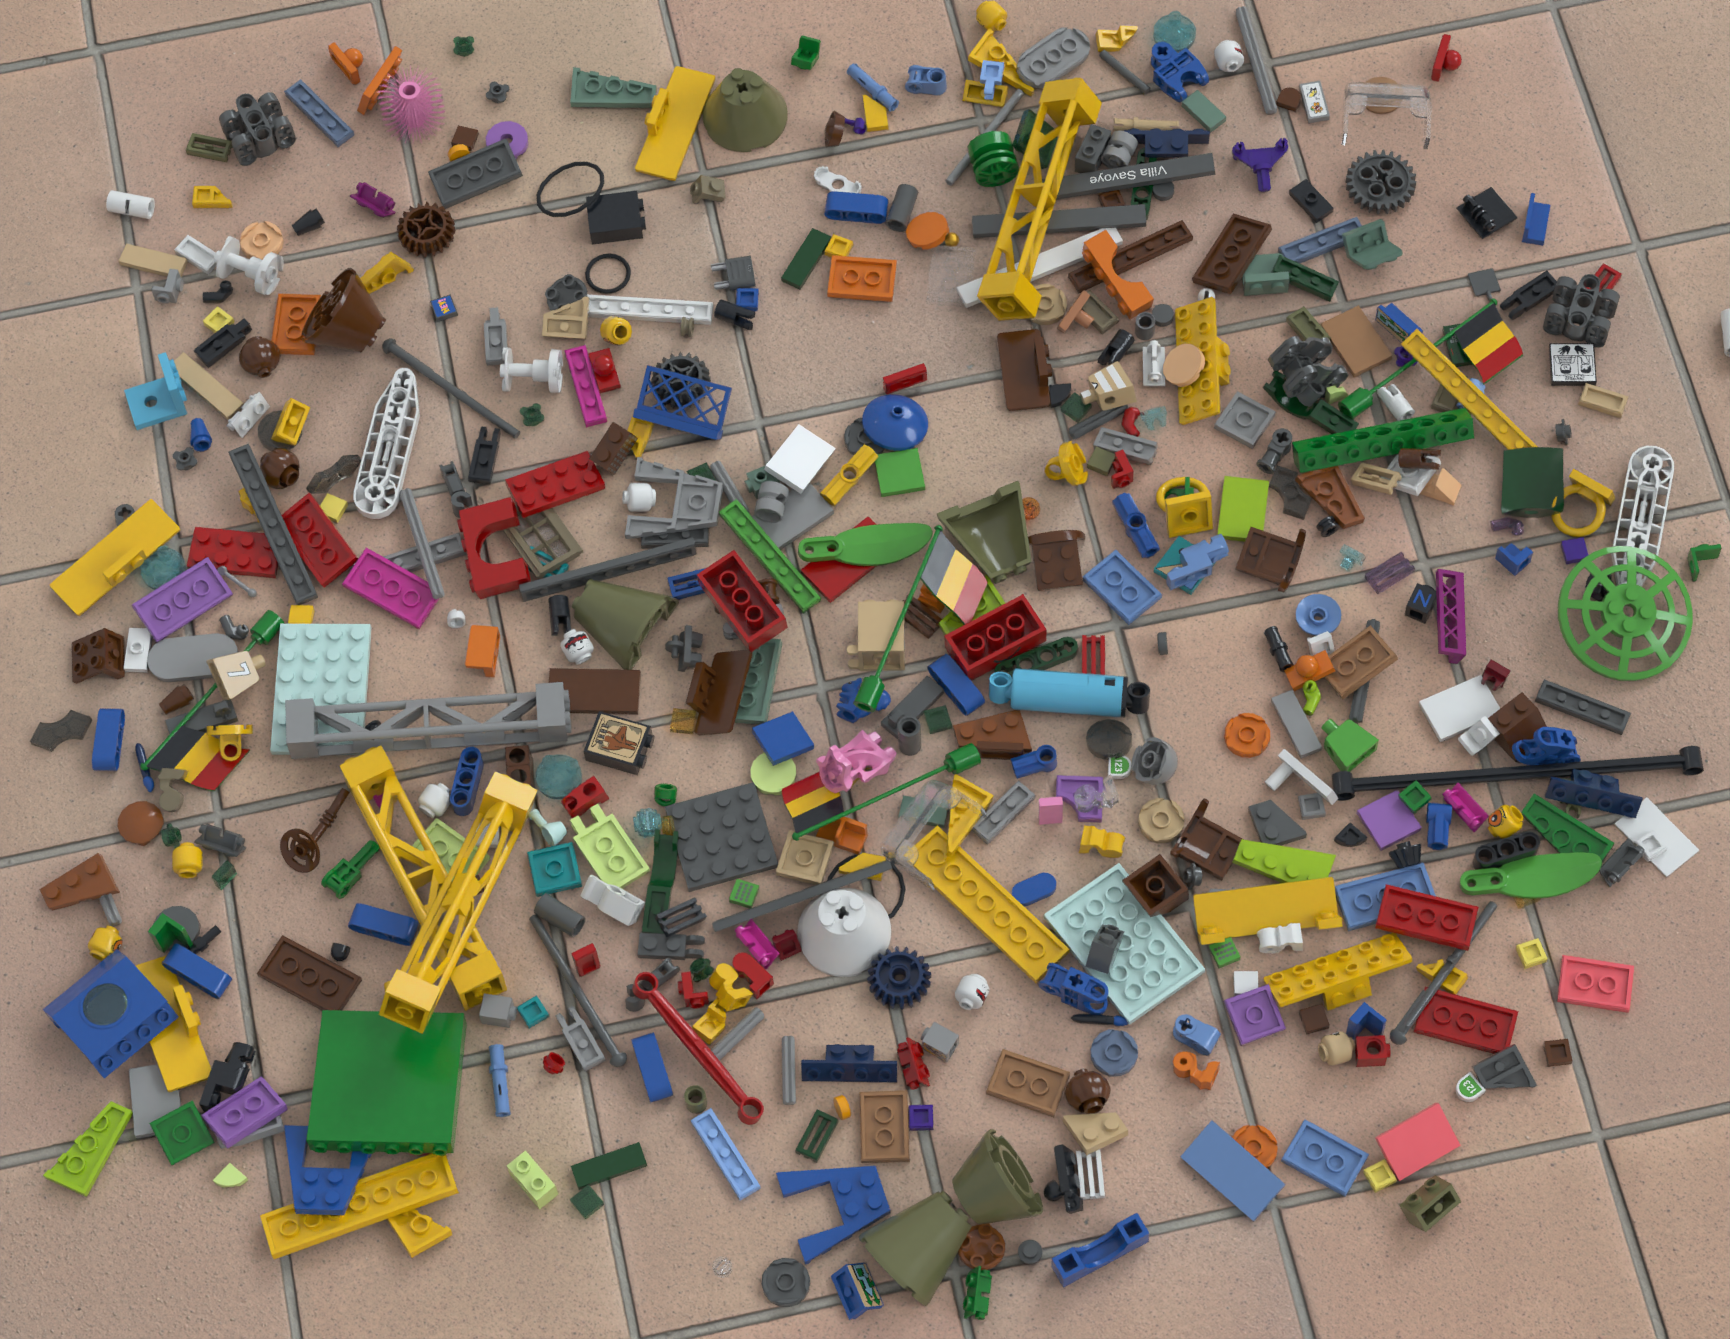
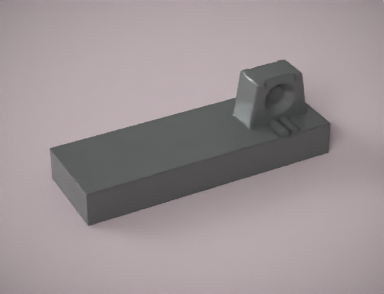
M926 676L881 721V726L898 739L897 725L899 720L904 716H914L919 719L944 694V689L930 677Z
M223 700L198 709L185 723L184 727L207 732L206 726H213L214 730L218 725H229L237 722L238 718L232 700ZM188 713L165 720L169 734Z

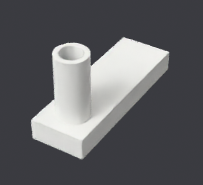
M1283 749L1278 755L1283 763L1265 781L1267 786L1275 791L1294 772L1333 805L1338 799L1335 792L1288 751Z

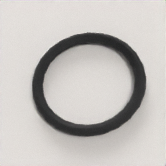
M611 253L593 258L585 271L588 285L595 291L605 294L623 289L631 276V269L627 261L621 256ZM604 258L619 260L626 268V278L616 288L602 289L597 287L590 279V270L597 261Z

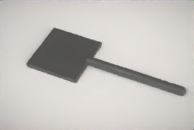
M1493 268L1468 273L1475 297L1486 294L1490 303V299H1492L1491 293L1501 291Z

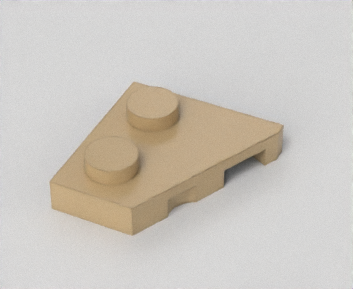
M583 297L581 300L545 313L543 315L542 336L586 340L590 298Z
M1116 1112L1063 1116V1123L1086 1155L1128 1136V1129Z

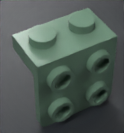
M1382 219L1342 234L1347 258L1363 269H1375L1379 264L1395 261L1397 257L1403 255L1402 249L1388 240L1385 222Z
M1281 253L1262 254L1254 257L1242 276L1244 296L1288 293L1289 272L1271 273L1279 255H1282Z

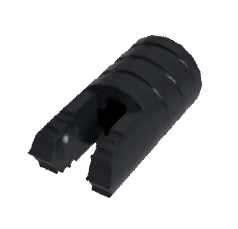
M721 299L715 308L714 317L744 329L752 330V321L742 317L748 319L755 318V311Z
M1119 329L1099 356L1097 363L1106 365L1108 362L1111 365L1114 362H1120L1134 343V337L1129 332Z
M565 595L550 597L548 603L551 635H558V625L563 623L564 634L571 631L568 597Z

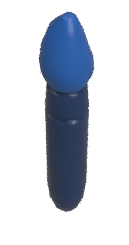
M137 743L135 751L140 767V764H144L147 758L143 746ZM140 768L143 784L148 792H152L154 781L151 777L150 769L148 768V770L144 771Z

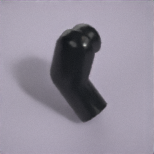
M227 280L222 281L220 289L216 292H203V303H221L225 301L233 292L231 282Z

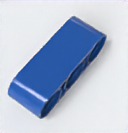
M832 191L827 194L824 215L831 220L881 224L886 221L889 200L881 195Z
M944 654L927 666L932 678L944 689L947 696L965 716H968L985 704V699L981 692L948 654Z
M100 708L98 711L92 754V768L94 771H117L119 768L125 725L124 709Z
M467 747L462 751L450 794V802L454 813L459 816H466L472 812L484 768L480 750L476 747ZM469 759H477L474 763H468ZM466 779H471V780H472V781H471L470 783H468V784H463V783H462V782H463L464 780H466ZM460 800H467L466 803L462 805L457 804V802Z
M361 903L355 905L348 923V927L355 932L405 946H411L419 926V922L411 917Z
M176 943L162 962L166 969L216 999H220L232 981L231 976Z
M654 1032L631 1039L650 1103L673 1096Z

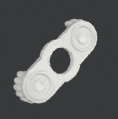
M824 166L818 167L814 171V178L817 184L828 189L830 192L861 193L862 187L859 181L853 183L842 175L829 172L828 167ZM840 180L844 183V186L841 189H835L832 187V183Z

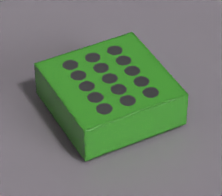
M736 879L729 902L746 908H752L759 885Z
M1231 937L1226 938L1225 942L1209 945V950L1218 968L1239 961L1241 958Z

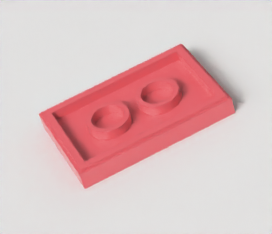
M1562 955L1557 1002L1629 1013L1634 966Z
M1439 1103L1432 1104L1375 1137L1397 1181H1401L1461 1146Z

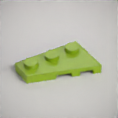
M987 575L984 577L988 583L972 621L1005 604ZM952 611L939 622V627L944 635L963 626V623Z

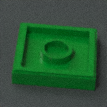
M193 1100L149 1123L171 1166L215 1143Z

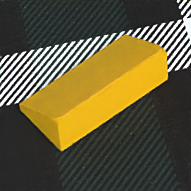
M965 81L962 101L1004 107L1009 89L1008 86L995 85L993 100L984 99L985 84L979 81Z
M293 398L286 401L271 439L295 446L310 407Z

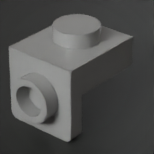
M169 269L165 287L152 286L151 291L154 299L161 303H176L179 291L183 290L184 280L181 279L178 270Z

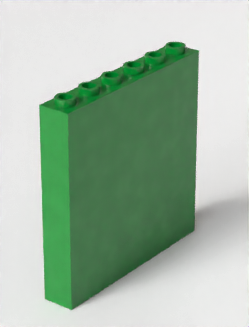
M322 1010L307 1132L309 1149L317 1153L338 1151L345 1154L351 1151H361L365 1154L385 1152L392 1155L399 1152H408L413 1155L433 1153L439 1156L454 1153L467 1027L464 1013L433 1012L422 1034L380 1016L379 1011Z

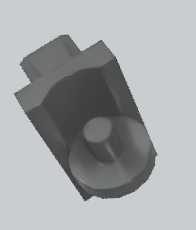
M685 625L684 631L679 636L673 635L672 641H668L665 644V649L671 652V657L678 658V671L685 672L687 667L695 668L696 662H702V654L691 652V647H701L703 634L692 631V626Z

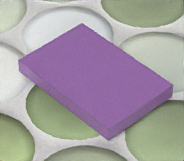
M261 1076L201 1116L228 1149L287 1111L288 1108L285 1102Z

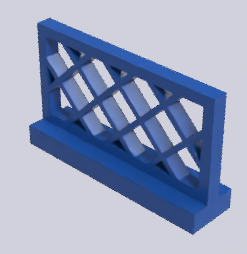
M647 365L638 405L634 409L633 417L718 440L722 438V427L732 388ZM652 371L659 373L663 379V382L655 387L650 381ZM674 378H679L684 385V388L677 392H674L669 384V381ZM696 383L701 384L705 391L704 394L697 398L694 397L690 390V387ZM666 384L671 395L661 400L656 389ZM716 389L725 391L723 401L716 404L710 394ZM687 390L692 401L682 406L676 395ZM653 392L658 401L652 407L644 405L645 396ZM708 396L713 407L703 412L697 401ZM671 398H674L679 407L673 413L668 412L663 404ZM694 403L700 415L690 418L684 409ZM715 409L719 415L717 425L709 423L705 414Z

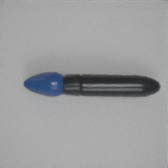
M1076 1014L1071 1017L1077 1023L1114 1024L1115 1026L1128 1025L1127 1020L1119 1015L1113 1017L1109 1015Z

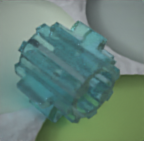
M640 809V811L636 812V817H633L635 832H638V836L645 838L653 837L655 829H662L660 814H657L656 809Z

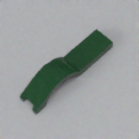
M1274 371L1272 373L1273 380L1270 384L1265 383L1263 389L1286 412L1302 419H1309L1330 434L1355 430L1359 425L1358 422L1322 399L1317 400L1312 406L1308 407L1303 405L1296 396L1288 397L1282 387L1286 377L1279 371Z
M655 829L653 867L647 888L642 933L664 934L655 917L657 914L670 908L677 866L678 831H674L673 836L661 835L660 829Z

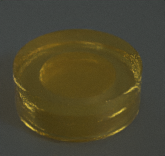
M672 815L663 816L661 819L663 835L673 836L675 827Z

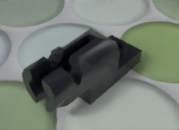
M234 1042L225 1062L214 1060L199 1102L203 1112L210 1110L220 1103V1092L233 1095L243 1088L250 1071L247 1063H252L256 1052L253 1046Z

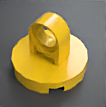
M1072 441L1062 443L1059 447V456L1049 459L1046 464V476L1052 480L1066 478L1072 486L1084 484L1087 481L1088 471L1084 472L1083 464L1086 463L1083 451L1077 443L1072 444ZM1051 465H1057V466H1059L1060 469H1061V472H1059V473L1053 472V471L1050 469V466H1051Z
M218 725L216 730H213V726H206L208 736L219 735L220 755L227 761L236 760L241 755V735L253 734V725H246V729H244V725ZM233 744L236 746L237 754L234 757H227L224 754L226 745Z

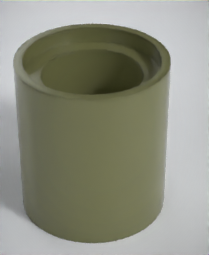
M693 1085L686 1089L684 1098L687 1109L695 1114L703 1112L707 1107L705 1090L698 1085ZM693 1096H700L702 1098L698 1103L690 1102Z

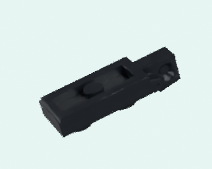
M244 318L236 325L226 324L195 348V355L209 368L242 343L246 338L245 336L252 330L250 323Z
M1063 1144L1054 1147L1060 1190L1064 1194L1066 1212L1072 1214L1083 1211V1199L1079 1197L1077 1189L1080 1187V1182L1074 1170V1165L1076 1164L1075 1154Z

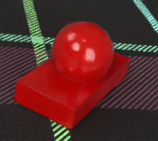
M1442 35L1431 75L1433 81L1439 82L1443 67L1446 70L1454 71L1462 63V57L1459 52L1449 50L1451 35Z
M610 348L588 353L599 393L621 388Z

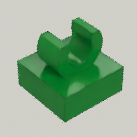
M1417 780L1398 794L1399 799L1413 814L1432 800V797Z

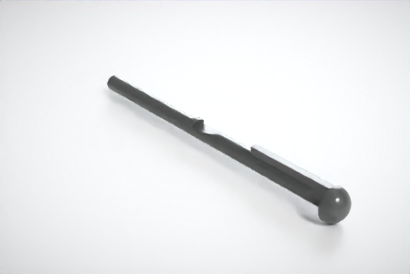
M389 338L383 342L382 349L385 354L393 353L512 437L517 438L520 435L518 429L399 347L395 339Z
M1490 901L1475 921L1470 944L1498 907L1495 902ZM1456 948L1452 955L1448 956L1447 962L1426 991L1422 990L1396 1028L1391 1030L1390 1039L1394 1044L1402 1045L1406 1043L1407 1038L1405 1035L1466 950Z
M536 914L532 915L529 918L530 922L605 1047L611 1053L612 1059L610 1064L614 1067L623 1066L627 1061L626 1053L618 1051L540 918Z

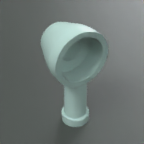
M537 809L529 813L528 817L541 829L544 839L550 846L557 845L567 834L562 822L547 823Z

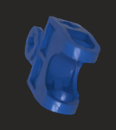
M1158 42L1152 47L1151 66L1155 69L1153 82L1175 101L1182 102L1187 98V93L1182 87L1184 82H1194L1201 86L1209 83V76L1205 68L1187 48L1177 53L1166 42Z
M1541 727L1534 732V739L1520 740L1512 746L1515 758L1520 763L1526 765L1581 761L1580 755L1577 754L1576 750L1577 738L1572 735L1570 730ZM1519 748L1524 749L1525 756L1521 754Z
M1048 963V971L1044 979L1038 983V986L1043 991L1061 997L1062 1003L1089 1014L1101 1015L1107 1010L1109 990L1104 982L1075 968L1070 967L1067 970L1056 963ZM1094 987H1101L1104 990L1105 994L1103 995L1101 992L1094 989ZM1090 1003H1104V1006L1096 1010L1091 1007Z

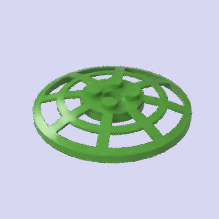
M1613 546L1591 553L1570 571L1564 580L1558 599V621L1567 646L1583 665L1606 678L1618 681H1638L1661 673L1680 657L1691 635L1693 613L1690 596L1685 584L1667 562L1644 549L1632 546ZM1626 552L1627 564L1614 565L1603 571L1592 562L1596 558L1609 553ZM1636 553L1653 559L1669 573L1660 579L1651 571L1636 566ZM1585 568L1594 578L1587 585L1582 600L1568 599L1573 581L1579 572ZM1627 571V583L1615 586L1607 577L1615 572ZM1636 573L1648 577L1655 584L1648 590L1636 585ZM1674 580L1684 597L1687 616L1675 613L1673 598L1667 588ZM1600 582L1608 593L1604 596L1602 602L1590 601L1594 588ZM1661 591L1667 601L1668 612L1656 610L1653 597ZM1627 605L1633 609L1634 614L1632 617L1624 614V606ZM1567 609H1581L1583 624L1589 637L1580 644L1577 643L1570 629ZM1589 610L1600 611L1604 625L1597 631L1591 622ZM1655 619L1668 621L1666 629L1659 640L1651 630ZM1674 623L1686 625L1685 634L1675 653L1669 657L1663 645L1671 635ZM1609 632L1622 638L1621 649L1609 645L1602 638ZM1642 635L1651 645L1643 650L1631 651L1632 639ZM1596 643L1607 653L1620 657L1618 671L1600 665L1590 658L1585 651ZM1653 652L1657 654L1662 662L1659 666L1647 671L1627 672L1629 659L1645 657Z

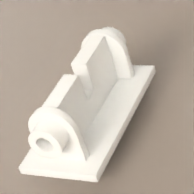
M1156 340L1150 341L1147 347H1143V386H1165V376L1163 374L1165 347H1161Z
M258 392L253 396L250 395L249 399L241 407L242 411H237L228 420L227 427L231 431L236 430L241 438L245 436L270 407L262 394Z

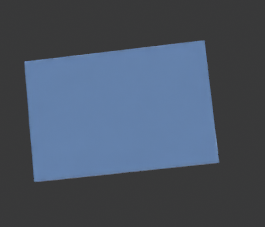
M1114 550L1082 578L1128 625L1162 598V594L1117 550Z
M1305 1119L1282 1157L1281 1162L1346 1197L1369 1154Z

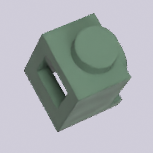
M765 466L746 473L747 480L744 481L749 493L753 492L756 499H759L758 493L762 482L774 481L780 483L779 479L764 470Z

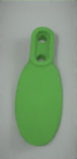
M921 523L863 526L844 531L837 536L805 538L799 543L798 555L806 562L837 560L842 563L858 566L887 565L906 559L919 552L931 540L933 531L930 526ZM833 548L835 551L830 552L828 549ZM811 550L813 553L807 554L805 551Z
M1585 852L1530 856L1504 864L1500 868L1466 871L1460 878V889L1463 893L1471 896L1501 893L1507 896L1529 899L1555 897L1573 891L1589 882L1601 869L1602 860L1596 854ZM1496 880L1499 884H1492L1491 881ZM1473 883L1476 886L1469 887L1467 884Z

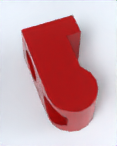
M592 776L562 799L561 804L570 817L574 818L576 816L580 817L597 803H604L609 797L595 776Z
M742 952L735 955L732 961L733 968L738 973L739 978H744L750 984L749 988L753 993L752 996L757 1000L774 985L773 976L748 953Z

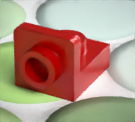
M1124 450L1115 452V461L1112 462L1116 474L1111 476V486L1113 489L1128 486L1133 482L1134 475Z

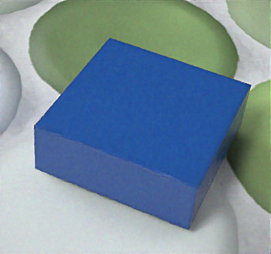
M737 288L736 305L752 311H758L759 289Z

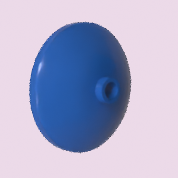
M889 394L875 398L866 406L863 412L862 426L865 434L876 445L888 450L902 451L911 449L922 442L927 434L928 418L924 409L914 400L902 395Z

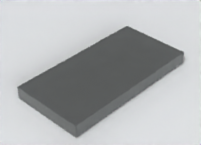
M507 138L428 171L441 204L445 209L523 176Z

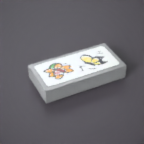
M1315 81L1299 84V91L1308 124L1329 120L1330 115L1321 82Z

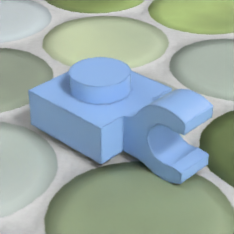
M983 60L980 83L985 84L984 99L993 100L995 85L1002 84L1004 62Z

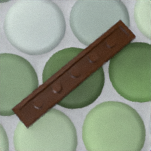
M1181 220L1117 250L1116 256L1112 260V267L1117 275L1122 274L1192 241L1193 235L1184 221ZM1091 263L1068 273V278L1078 294L1103 282V280H1099L1096 277Z

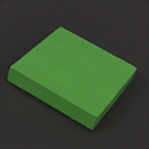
M918 448L877 454L879 457L875 461L881 497L925 490Z

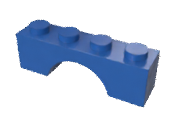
M1135 1213L1115 1224L1109 1232L1092 1243L1082 1247H1072L1053 1257L1051 1267L1064 1288L1148 1243L1149 1232L1138 1213Z

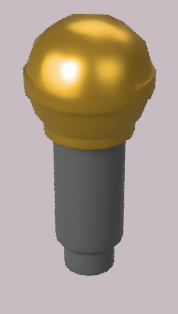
M950 232L945 236L944 242L938 246L955 247L959 243V237L956 233Z

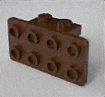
M1031 329L999 333L997 335L1007 410L1018 411L1049 407L1048 377H1052L1051 363L1047 364L1046 358H1049L1048 344L1044 345L1040 330Z
M748 649L718 652L714 655L711 667L705 662H696L686 704L699 713L694 730L697 735L730 733L733 730L752 658V652Z

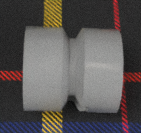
M1114 131L1108 146L1101 156L1103 164L1110 169L1128 166L1131 156L1138 146L1137 139L1128 132Z
M762 482L754 515L765 522H780L783 519L784 505L787 502L789 489L778 482Z

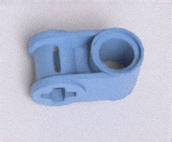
M919 65L909 67V79L905 83V89L908 92L941 95L946 91V74L943 69Z
M1187 1014L1181 1015L1176 1019L1173 1029V1036L1178 1042L1206 1056L1211 1054L1221 1035L1215 1027Z

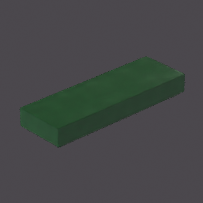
M812 228L782 275L781 281L801 290L824 254L831 236Z
M1279 255L1271 272H1289V284L1329 302L1339 281L1282 255Z
M637 1142L572 1165L571 1169L578 1189L581 1190L647 1166L641 1145Z

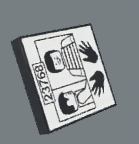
M1594 343L1549 344L1551 386H1585V383L1596 386Z

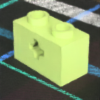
M526 1150L507 1165L511 1177L539 1210L559 1195L555 1184Z

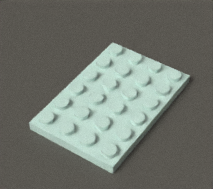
M280 624L270 748L272 755H290L286 744L285 700L313 698L315 706L367 702L372 630L370 624ZM366 712L338 714L365 728ZM318 719V734L341 733ZM353 741L319 743V746L353 744ZM358 753V754H343V755H362L363 753Z
M1118 863L1045 913L1044 919L1070 949V952L1086 972L1107 985L1109 1001L1130 1025L1205 973V968L1162 915L1150 917L1122 882L1129 874ZM1102 924L1114 925L1119 930L1125 931L1114 964L1108 974L1085 967L1092 941Z

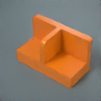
M471 626L465 661L466 668L483 669L485 677H495L501 638L498 627Z
M842 817L819 828L816 837L834 841L835 847L854 854H860L868 836L867 824L848 817Z

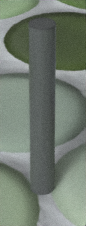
M1106 50L1100 53L1099 56L1141 92L1146 95L1151 88Z

